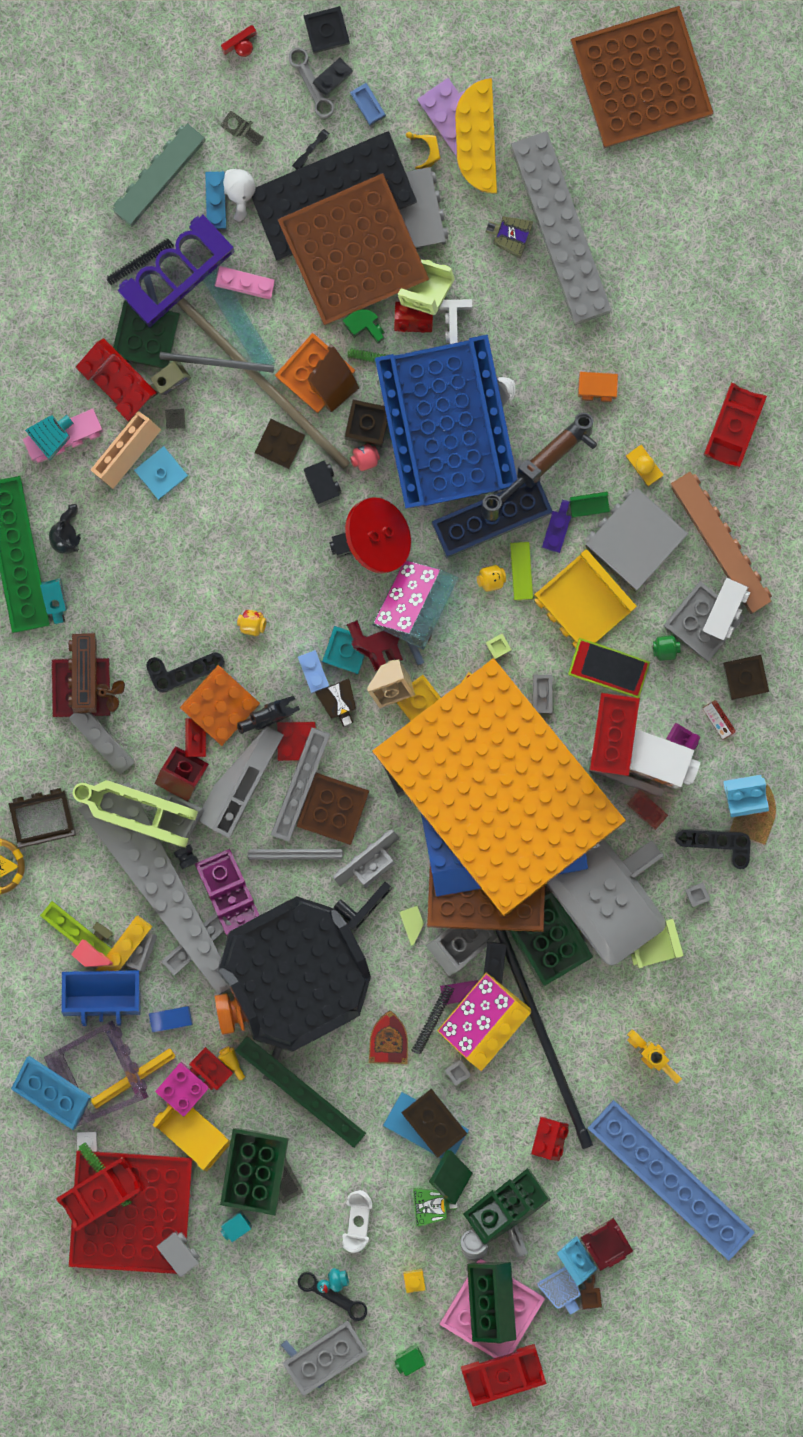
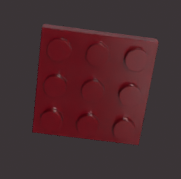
M97 658V685L106 684L110 689V659ZM69 659L52 660L53 717H70L74 713L72 707H69V696H72V689H69V677H72V670H69ZM97 695V713H92L93 716H111V712L106 705L109 697L101 698Z

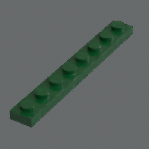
M246 1036L235 1049V1052L353 1148L365 1136V1131L251 1038Z

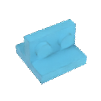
M761 775L723 781L731 817L769 811L766 783Z

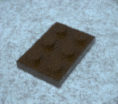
M432 1088L401 1112L437 1158L468 1134Z

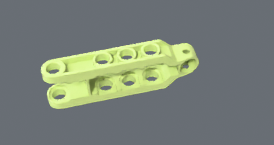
M108 780L95 786L79 783L73 789L74 798L78 802L88 805L95 818L186 848L188 838L159 829L165 811L194 821L198 811ZM110 792L158 808L152 826L102 810L100 805L104 794Z

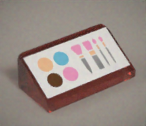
M714 700L702 708L722 740L735 733L736 730L717 701Z

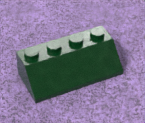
M511 1262L467 1264L472 1342L504 1343L516 1340Z

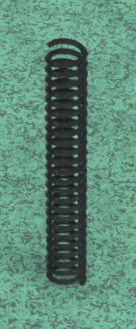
M166 238L164 242L161 241L156 247L154 246L151 250L148 249L143 255L141 254L138 258L130 261V263L128 262V265L125 264V266L120 267L117 271L115 270V273L112 272L110 276L107 275L108 279L106 280L110 285L112 283L115 284L117 279L120 281V278L123 279L125 275L128 276L130 272L133 273V270H138V267L140 268L143 264L146 265L148 260L151 262V259L156 258L160 251L165 250V248H172L174 244Z
M444 985L446 988H443V993H440L442 996H439L438 1001H436L437 1004L433 1007V1012L428 1017L429 1020H426L425 1028L421 1030L422 1033H419L421 1036H418L419 1038L415 1041L417 1044H414L413 1049H411L412 1052L422 1054L424 1046L428 1043L427 1041L430 1035H432L431 1033L434 1027H436L441 1014H443L442 1011L446 1008V1003L450 1000L449 998H451L455 988Z

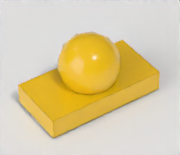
M642 445L626 455L628 461L648 487L663 476V473Z

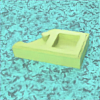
M418 906L399 912L411 946L414 945L424 925Z

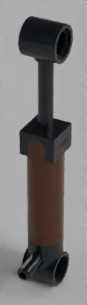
M579 413L575 417V421L530 461L527 459L518 467V479L499 496L490 494L484 497L482 516L490 521L498 519L501 514L502 503L524 483L529 488H533L540 481L541 476L581 440L591 449H594L597 443L590 438L593 428V417L588 413Z

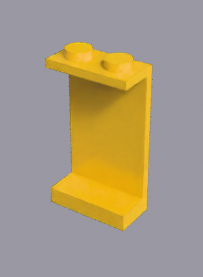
M167 1103L168 1107L166 1110L160 1112L155 1117L153 1126L163 1132L190 1156L202 1170L208 1172L230 1146L231 1141L193 1107L185 1116H182Z

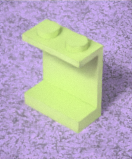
M421 259L429 280L408 290L401 288L398 297L403 306L436 315L455 278L452 268L449 266Z
M674 919L665 920V929L631 954L633 965L642 968L647 965L684 956Z

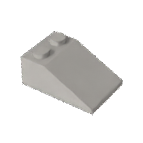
M446 928L430 941L426 947L450 976L459 971L487 947V941L492 942L497 936L492 930Z

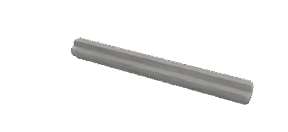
M341 849L248 850L249 860H341L343 858V851Z

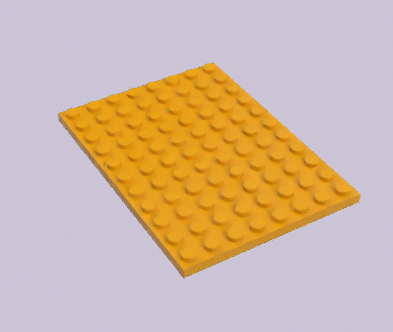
M494 658L372 750L373 754L503 916L626 822L620 812Z

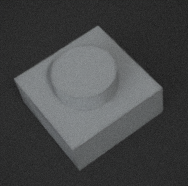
M703 882L685 890L692 908L710 900Z
M461 1059L445 1069L455 1086L471 1076Z

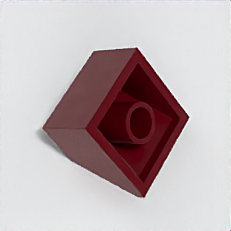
M175 746L162 766L154 784L188 802L209 764L197 757H185V751Z

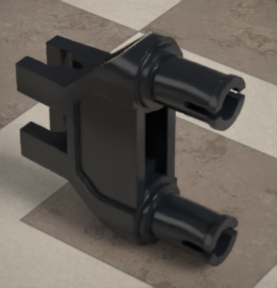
M287 697L264 705L265 707L261 710L251 713L249 719L238 722V731L240 734H243L253 729L261 730L266 726L269 727L292 716L293 713L300 710L299 706L294 708H285V706L294 701L295 697Z

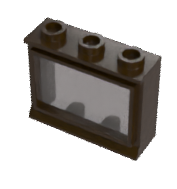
M61 788L50 790V794L43 795L42 792L32 794L31 798L24 800V797L12 799L13 803H8L18 849L76 836L67 792L61 791Z

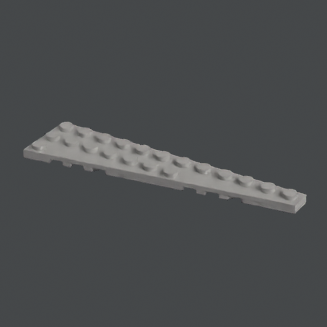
M130 782L123 784V786L133 789ZM110 792L103 796L100 805L102 810L152 826L140 802ZM88 805L78 808L215 991L220 995L229 990V986L217 972L221 956L161 841L97 819L93 816Z

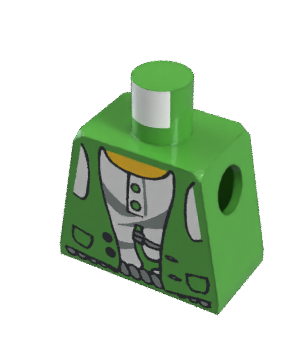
M413 1188L416 1226L447 1219L446 1210L457 1209V1203L456 1205L450 1204L437 1190Z

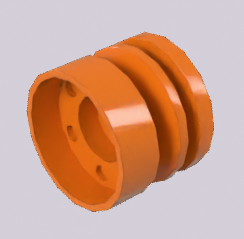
M228 993L215 995L222 1035L234 1033L236 1023H239L241 1030L245 1031L244 1022L247 1020L235 997L234 1001H231Z

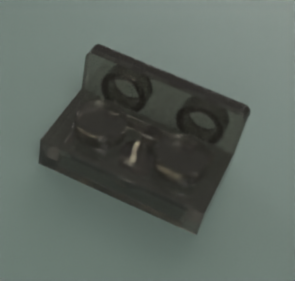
M285 1159L279 1201L281 1200L283 1204L304 1192L287 1159Z

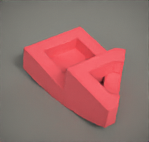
M83 939L71 954L85 967L95 968L113 964L103 953L98 952L90 943Z

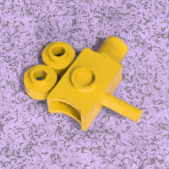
M633 1029L627 1034L629 1037L627 1041L634 1048H641L639 1051L643 1056L641 1060L651 1070L653 1068L658 1071L662 1069L676 1084L682 1080L667 1064L670 1060L664 1055L666 1051L659 1044L655 1046L650 1041L646 1043ZM654 1052L661 1056L656 1063L651 1060V1055Z

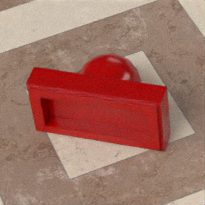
M250 25L221 44L223 53L226 55L235 49L239 56H249L253 51V44L249 39L257 35L256 29L253 25Z

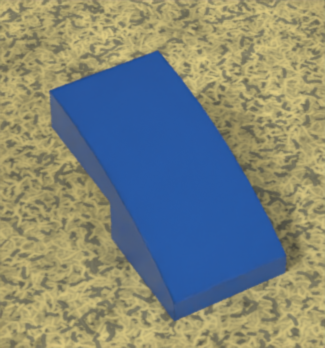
M189 1006L149 1013L152 1032L193 1025Z

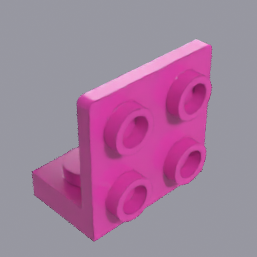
M180 1062L155 1092L177 1112L185 1116L209 1087L193 1074L183 1062Z

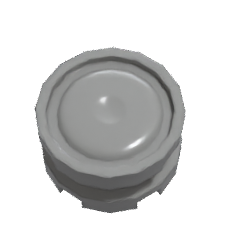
M469 1230L462 1236L461 1248L466 1258L475 1261L485 1257L488 1252V1244L484 1245L474 1230Z

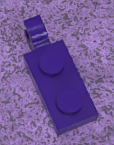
M562 499L559 512L553 511L542 548L560 553L571 516L566 515L570 501Z

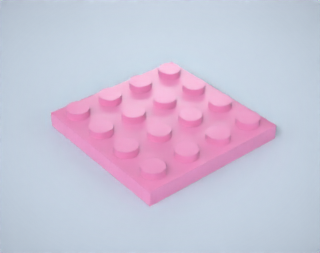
M480 1259L476 1263H484L486 1261ZM467 1277L439 1325L493 1358L501 1357L514 1352L544 1302L545 1297L512 1278L516 1340L504 1343L472 1342Z

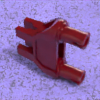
M358 620L346 625L353 639L351 643L353 648L370 659L375 672L379 670L381 665L386 664L382 653L384 651L389 661L403 660L398 648L402 631L386 627L383 631L366 637L362 633Z

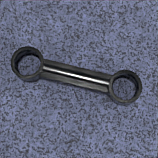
M303 1272L299 1276L298 1286L302 1291L315 1292L348 1311L350 1318L355 1321H361L366 1317L367 1306L364 1302L359 1300L352 1301L340 1293L334 1292L332 1289L327 1293H321L317 1289L319 1281H317V1277L312 1272ZM311 1275L314 1278V1285L311 1288H303L300 1283L302 1276ZM355 1304H362L365 1308L364 1315L360 1318H355L351 1313V1307Z

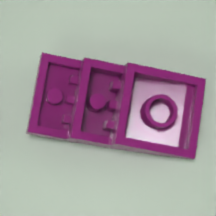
M230 848L195 863V867L226 936H228L231 930L259 916L253 898ZM224 916L231 923V925H226V923L223 920Z

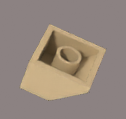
M399 659L381 665L367 688L379 708L415 696L411 677Z

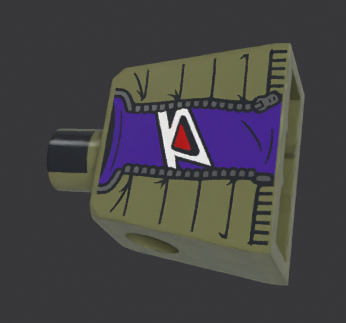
M503 216L500 225L489 221L486 232L496 235L494 245L521 259L533 221Z
M173 361L150 378L153 382L150 386L157 392L156 395L159 393L167 395L190 380L191 377L181 362ZM164 379H166V384H165V386L163 385V380H164Z

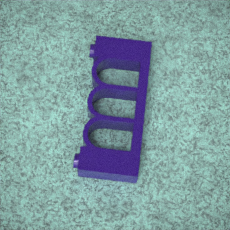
M204 215L195 217L190 222V231H185L179 235L175 244L176 249H165L158 254L155 261L156 267H144L137 273L135 281L133 278H130L129 280H124L119 285V295L149 328L235 252L234 247ZM188 239L198 240L213 255L199 269H196L181 252L182 244ZM168 257H177L193 273L178 287L161 270L162 262ZM150 274L158 275L173 291L158 305L141 288L143 278Z

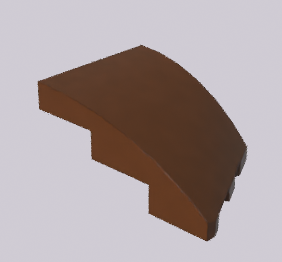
M330 344L327 348L329 350L324 360H319L316 368L308 377V382L312 390L322 397L326 408L332 413L359 389V386L339 352Z

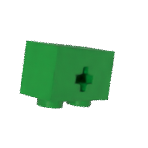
M417 1344L396 1355L395 1366L399 1373H404L405 1376L426 1365V1360Z

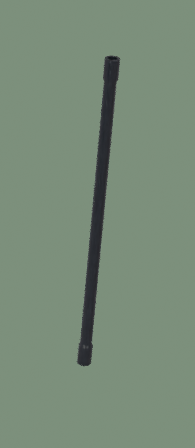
M495 930L500 943L507 944L506 959L524 1003L531 1008L530 1018L575 1126L582 1149L593 1146L592 1140L584 1126L506 930Z

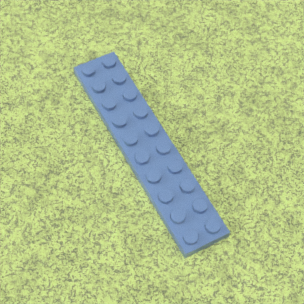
M614 1100L587 1127L728 1261L755 1233Z

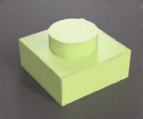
M503 633L486 642L494 659L511 651Z

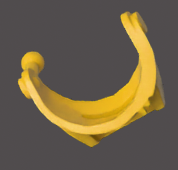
M406 133V137L410 138V140L424 139L430 148L428 160L422 165L416 166V170L431 167L441 159L436 136Z

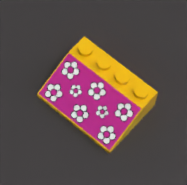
M486 972L437 1031L470 1063L482 1071L531 1014V1008Z

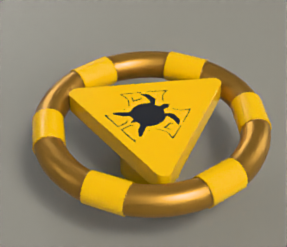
M0 839V846L11 850L18 862L17 865L0 855V878L18 868L13 880L8 885L0 887V894H4L19 885L24 875L25 861L21 851L15 844L8 840Z

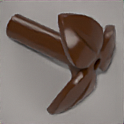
M123 680L114 682L112 690L106 684L97 685V695L101 698L109 697L106 705L112 713L117 710L120 702L115 697V694L120 695L124 692L125 683Z

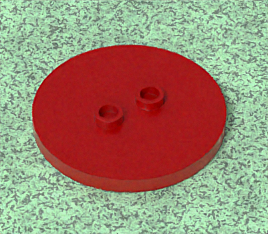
M377 497L367 498L353 506L347 516L345 533L348 546L355 559L363 567L375 573H389L400 568L406 562L411 549L410 529L400 510L391 502Z

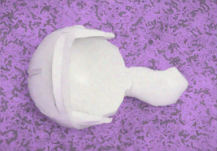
M229 169L224 176V194H227L229 199L236 203V212L233 218L240 222L247 215L246 204L255 193V182L249 172L241 169Z

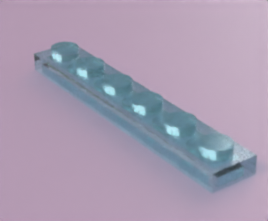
M216 268L203 282L253 363L272 365L276 363L232 290L215 286L218 268Z

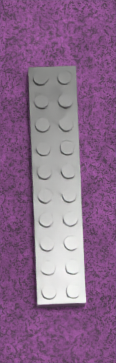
M545 131L511 143L510 148L574 326L609 314L611 312L610 304L548 132Z

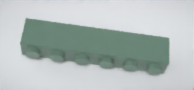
M188 123L178 128L175 133L177 136L172 141L168 140L163 146L164 151L160 155L154 156L150 162L152 165L148 169L142 170L138 176L139 180L135 184L132 183L126 189L127 194L123 199L120 197L114 203V213L130 227H133L205 143V137Z

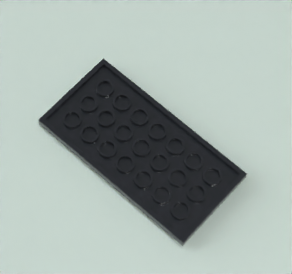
M389 131L255 188V193L251 198L276 261L293 255L278 222L279 218L379 174H384L399 210L417 203Z

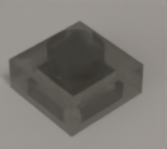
M184 408L165 410L166 429L186 428Z

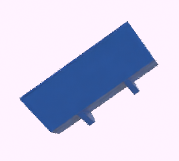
M139 970L62 972L63 1016H81V1024L83 1026H87V1016H99V1022H104V1016H116V1024L121 1026L123 1015H141Z

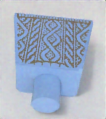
M566 1267L537 1283L557 1309L565 1305L569 1314L580 1309L574 1299L581 1296Z

